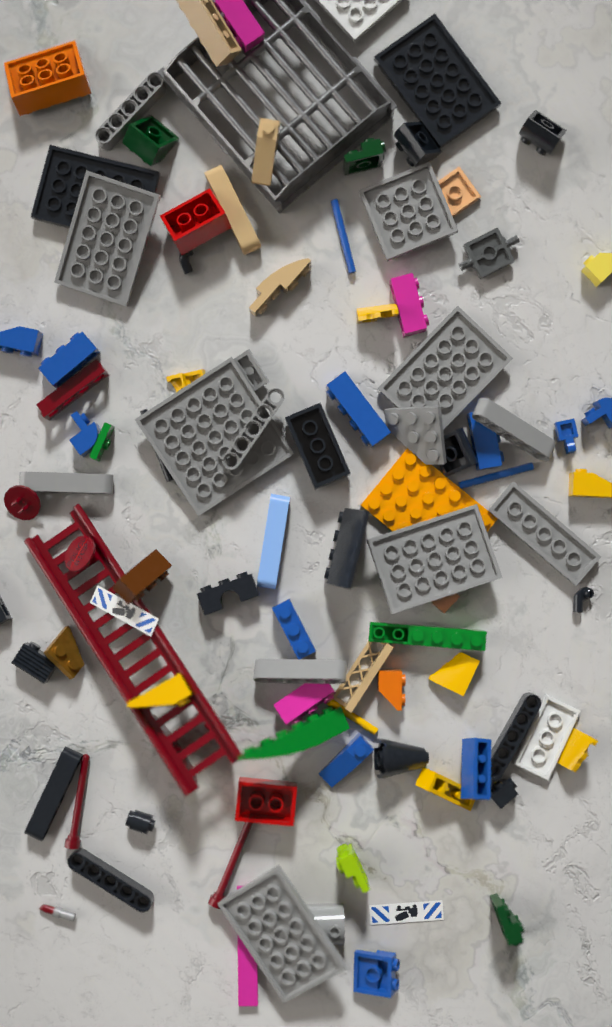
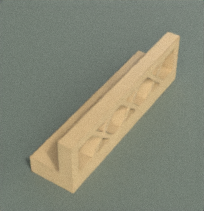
M367 642L346 674V682L348 681L349 686L344 687L346 683L340 684L336 694L333 695V700L352 713L394 648L389 643L380 642L383 644L380 652L372 653L370 647L372 642ZM370 656L371 666L361 669V659ZM360 673V683L351 685L350 676ZM341 690H350L351 697L347 703L337 697Z

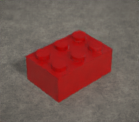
M210 188L160 215L167 232L181 255L232 228L225 211Z
M240 777L238 781L235 821L294 827L297 782Z

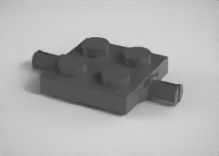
M497 227L463 245L468 255V260L459 263V268L463 271L472 266L479 278L482 279L515 262L510 247L519 243L520 240L517 235L506 240Z

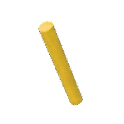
M335 700L327 703L328 706H333V708L341 707L345 717L371 734L375 735L378 731V728L355 713L349 712Z

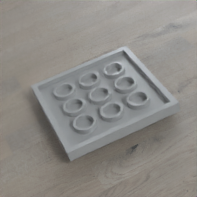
M430 161L359 190L360 197L387 261L458 233L457 226Z

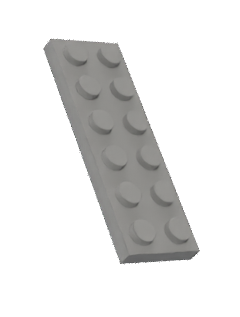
M514 481L511 482L488 509L497 520L574 586L579 584L601 558L597 552Z

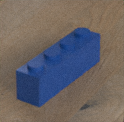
M345 371L327 384V395L332 401L334 399L339 404L337 408L343 416L347 415L349 417L350 426L354 431L358 430L361 433L360 439L366 446L370 445L372 448L390 435L391 431Z

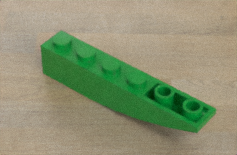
M370 622L368 641L485 651L487 631Z
M328 706L322 709L323 713L319 715L315 713L308 716V721L304 723L299 721L291 725L292 729L288 731L284 729L275 733V738L271 739L268 737L261 740L259 746H250L244 749L243 754L237 756L238 760H258L294 754L320 745L350 729L341 707L333 708V706Z

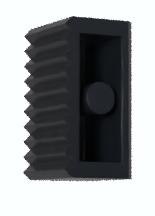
M34 642L24 643L11 663L43 684L47 683L57 666L43 654L38 644Z

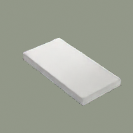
M544 694L541 700V708L530 725L512 764L549 781L581 711Z

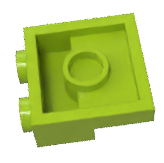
M352 844L338 846L336 848L338 852L336 864L340 873H345L347 878L353 876L352 879L356 888H361L362 893L369 891L370 886L367 875Z

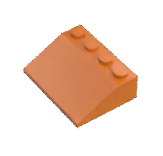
M75 40L4 63L11 98L20 116L91 94L90 85Z

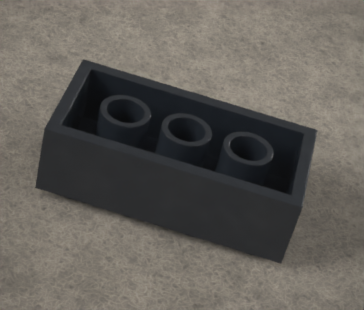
M321 403L285 417L286 424L315 490L350 476V470Z

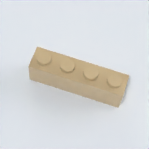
M176 0L216 67L229 64L242 51L212 0Z

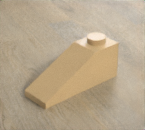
M260 118L251 183L271 186L280 135V121Z

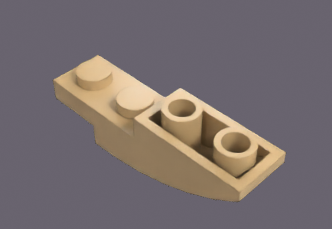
M306 258L295 261L268 276L256 288L257 294L260 296L249 307L250 312L255 317L259 313H264L268 307L267 303L279 296L280 289L285 293L289 290L293 291L299 284L298 280L301 276L305 277L310 272L311 260Z

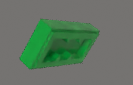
M106 422L103 424L91 451L90 458L100 462L104 450H108L111 444L110 437L115 428L114 426Z

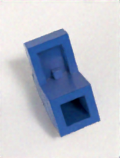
M602 398L592 403L594 407L584 413L586 417L581 420L584 426L602 417L608 428H612V398Z
M76 411L71 414V417L81 431L69 440L77 452L85 457L91 453L101 430L95 422L89 425L91 421L85 413L81 415V413Z

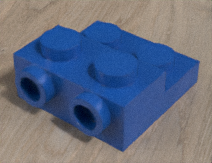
M356 950L354 952L353 992L392 998L399 990V979H396V972L399 971L400 960L396 959V953L381 950L376 952Z

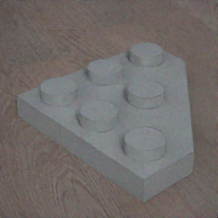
M441 406L386 408L384 410L388 429L426 465L446 463Z

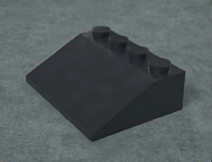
M345 508L344 512L340 511L338 523H341L339 531L335 530L333 538L336 546L335 549L330 550L328 560H332L330 568L326 567L324 579H327L328 584L351 589L370 511Z

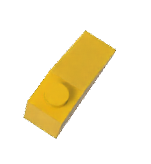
M575 469V472L569 474L568 496L612 498V483L594 473H587V469Z
M179 673L128 702L127 706L130 709L169 707L179 704L181 707L190 702L189 698L192 697V694Z
M422 768L416 781V786L471 811L475 800L461 799L460 784L432 770Z

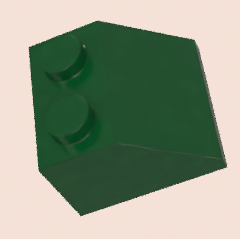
M149 115L129 124L122 143L131 152L139 156L144 163L153 166L164 159L179 141V137L152 115Z

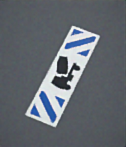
M97 586L90 601L91 604L149 636L152 635L159 620L157 617L131 603L128 605L122 598L100 586Z
M442 900L369 905L371 925L444 920Z

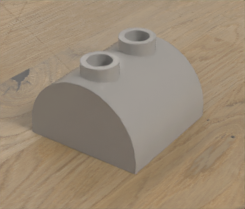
M306 904L332 944L345 945L344 904Z

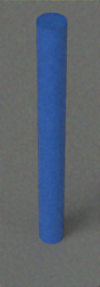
M333 199L330 202L348 272L353 274L356 272L341 210L338 199Z
M531 462L461 481L458 484L461 489L534 470V465Z

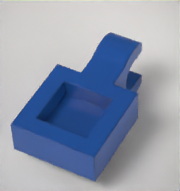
M575 419L555 422L554 426L558 442L564 441L566 454L574 453L576 447L573 439L579 437Z

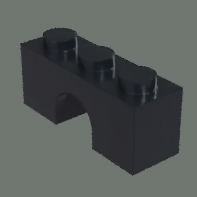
M246 571L236 575L237 579L233 581L227 578L219 581V586L214 588L211 585L200 588L201 592L197 593L204 615L224 609L222 596L228 590L236 592L241 602L259 596L260 593L253 574L248 575Z

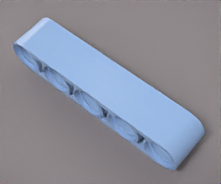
M271 494L257 587L276 589L290 503L289 496Z

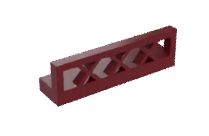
M95 359L36 404L45 419L51 420L109 375L98 359Z

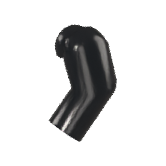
M193 250L179 256V262L184 274L193 272L188 259L189 256L194 254Z
M583 587L574 594L573 612L583 613V602L594 595L592 588Z

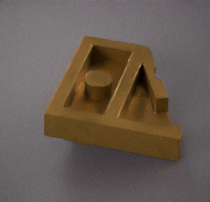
M66 626L43 654L69 679H73L84 666V662L69 626Z

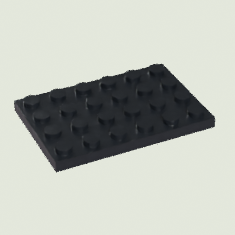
M436 14L430 16L374 56L376 64L418 121H421L440 149L501 106L500 100Z
M50 145L31 218L70 228L86 170L156 193L160 172Z

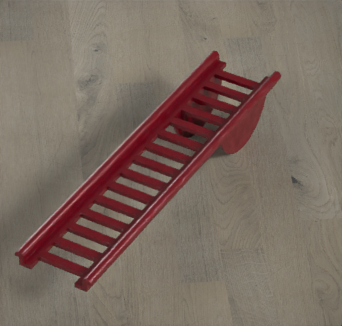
M76 504L73 507L74 510L69 512L75 521L73 524L45 543H43L39 535L25 539L24 543L126 704L141 696L140 693L172 672L174 676L179 673L181 674L192 694V697L189 698L190 702L181 707L177 705L160 718L152 714L150 710L153 708L130 710L186 797L200 788L197 784V774L225 755L233 765L239 761L237 756L242 753L158 624H156L151 636L144 633L114 654L109 645L134 627L125 623L104 638L99 628L114 619L115 616L106 613L94 622L89 612L97 608V606L90 602L84 606L78 597L108 576L116 583L125 573L81 505ZM80 529L83 535L89 536L94 540L96 546L94 557L90 564L82 571H68L63 574L59 565L65 562L66 551L53 558L49 550ZM100 560L105 569L73 590L68 581ZM112 587L107 590V591H109V592H111V593H113V594H117V593L112 589ZM142 599L138 602L135 600L131 602V604L151 614ZM151 639L156 649L124 670L119 661ZM162 656L167 665L135 687L129 677ZM194 705L199 715L171 733L164 724ZM204 721V726L209 732L185 749H182L177 740ZM215 738L221 748L193 767L188 756Z

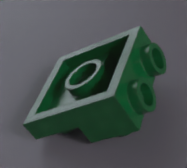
M380 138L366 139L361 143L360 151L352 150L344 155V175L347 176L381 167L382 160L385 159L384 153H386L384 141H380Z
M497 893L490 895L502 934L508 945L519 946L523 944L522 934L525 931L518 915H514L511 909L509 910L504 898L500 899Z

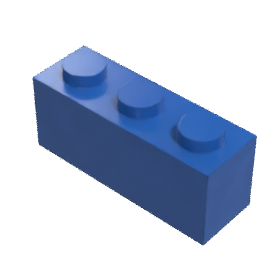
M83 332L80 334L76 333L70 338L68 344L60 346L55 351L56 354L51 358L47 357L44 359L38 369L55 388H58L96 357L100 351Z
M473 412L468 413L467 421L472 448L478 461L475 464L476 470L502 466L504 455L503 451L499 450L498 443H501L500 435L472 418Z
M290 598L272 607L297 658L302 659L314 653L316 649Z
M462 739L461 799L490 800L491 739Z

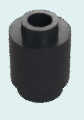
M130 810L125 826H128L131 830L148 834V831H153L156 820H153V815Z

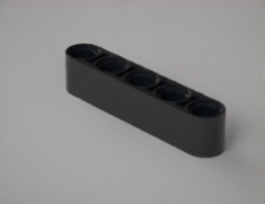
M527 692L521 696L491 750V766H497L496 773L491 774V780H498L502 777L541 708V699L534 693ZM530 697H534L535 704L528 707L527 700ZM525 714V721L519 724L517 722L518 716ZM511 731L516 732L514 740H508V734ZM505 748L507 750L506 755L499 757V750Z
M66 746L64 747L24 834L41 842L44 840L82 760L83 754Z
M83 848L75 849L67 860L69 868L139 912H146L151 908L154 901L153 892ZM74 856H80L82 863L76 862ZM96 866L99 873H93L90 867ZM107 877H113L115 883H109ZM123 887L131 888L132 893H125ZM141 897L147 898L148 901H149V903H148V904H143V903H141V902H140V898H141Z

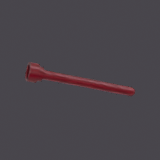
M84 754L81 760L71 831L64 844V847L67 849H80L81 840L79 839L78 831L90 760L88 754Z
M251 822L244 823L219 887L209 898L208 904L214 908L220 909L217 903L225 897L224 892L253 823Z

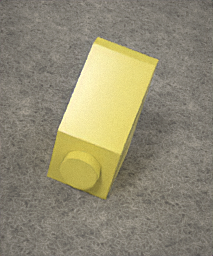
M599 253L595 257L591 255L583 263L585 267L581 270L582 273L596 287L612 273V253Z

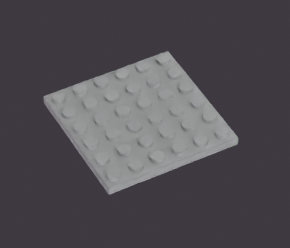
M232 357L135 419L198 516L295 454L273 419H271L240 465L233 470L224 467L222 463L224 455L261 403ZM265 408L259 410L261 418L266 419L270 416ZM251 424L248 426V432L255 435L259 432V427L256 424ZM245 440L237 442V448L240 451L247 449L248 443ZM230 455L226 458V464L229 467L236 465L237 459L235 456Z

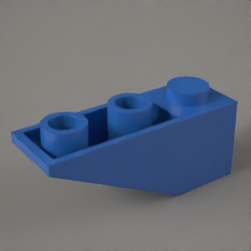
M21 326L1 331V351L10 354L16 351L20 352V355L30 358L32 355L38 356L43 334L39 330Z

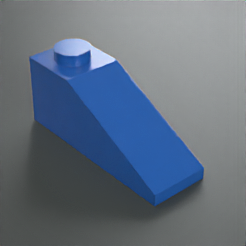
M358 733L318 774L331 787L335 786L374 750L373 746Z

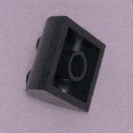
M535 110L525 121L519 135L522 136L520 140L524 144L530 145L533 143L537 146L536 151L545 156L547 153L551 155L567 130Z
M421 121L403 123L394 134L397 140L395 143L396 147L401 152L405 151L408 156L406 161L411 167L431 162L442 152Z
M463 428L444 435L446 463L439 465L445 478L478 463Z

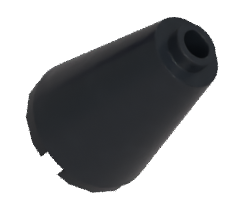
M377 739L375 742L379 743L378 748H374L375 770H379L380 775H377L379 779L425 768L426 764L429 763V753L422 747L387 739Z

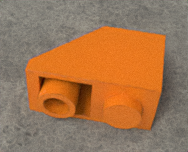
M379 669L378 691L398 711H402V706H405V694H402V686L406 684L405 674H402L401 670Z

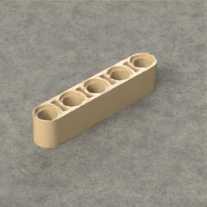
M219 165L204 172L214 196L227 215L232 227L231 230L243 254L247 255L261 248L260 241L223 166Z

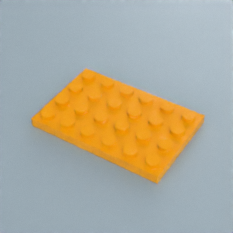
M408 448L360 505L366 511H370L371 515L391 531L475 504L478 505L487 532L497 521V518L449 478H445V475L433 465L423 463Z

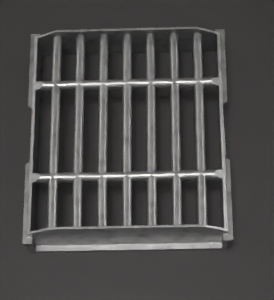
M243 0L252 14L257 11L274 30L270 36L264 37V40L252 51L249 50L245 53L242 49L245 57L237 63L233 59L228 64L231 68L223 75L204 55L207 53V50L201 44L199 37H197L173 58L166 69L162 67L158 74L208 130L213 140L226 155L233 159L251 181L253 169L250 166L254 163L256 142L213 93L220 87L224 88L259 128L260 118L228 82L233 76L238 75L277 121H280V125L283 128L280 130L277 150L298 175L289 181L274 164L273 175L284 186L277 196L266 185L254 184L280 213L344 159V155L349 151L355 150L361 143L392 119L394 109L398 105L355 57H351L322 24L319 15L305 0H287L297 11L296 14L283 0H273L289 19L282 26L263 7L269 0ZM302 18L347 68L348 74L301 22ZM296 27L341 80L332 86L286 33L289 29ZM277 39H282L324 87L326 92L318 98L271 44ZM263 51H267L312 104L303 110L257 56ZM197 60L216 79L209 87L190 68ZM252 63L298 115L290 123L284 118L243 71L246 65ZM183 72L202 92L194 100L175 81ZM354 78L376 101L379 107H376L373 104V102L366 96V94L358 87V85L353 81ZM348 86L371 112L363 120L338 93L343 87ZM330 98H333L356 124L349 132L325 107L324 103ZM205 100L211 102L254 152L246 160L239 155L198 106ZM316 110L325 117L342 137L336 143L332 144L309 117ZM301 123H305L326 147L327 150L319 157L295 130ZM286 135H290L313 161L305 169L280 142Z

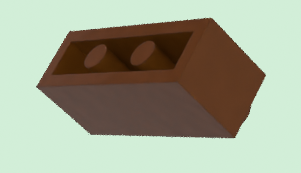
M155 549L124 574L112 589L128 605L134 600L138 602L145 595L144 591L148 590L150 592L157 585L156 581L160 580L162 582L169 575L167 571L172 565Z

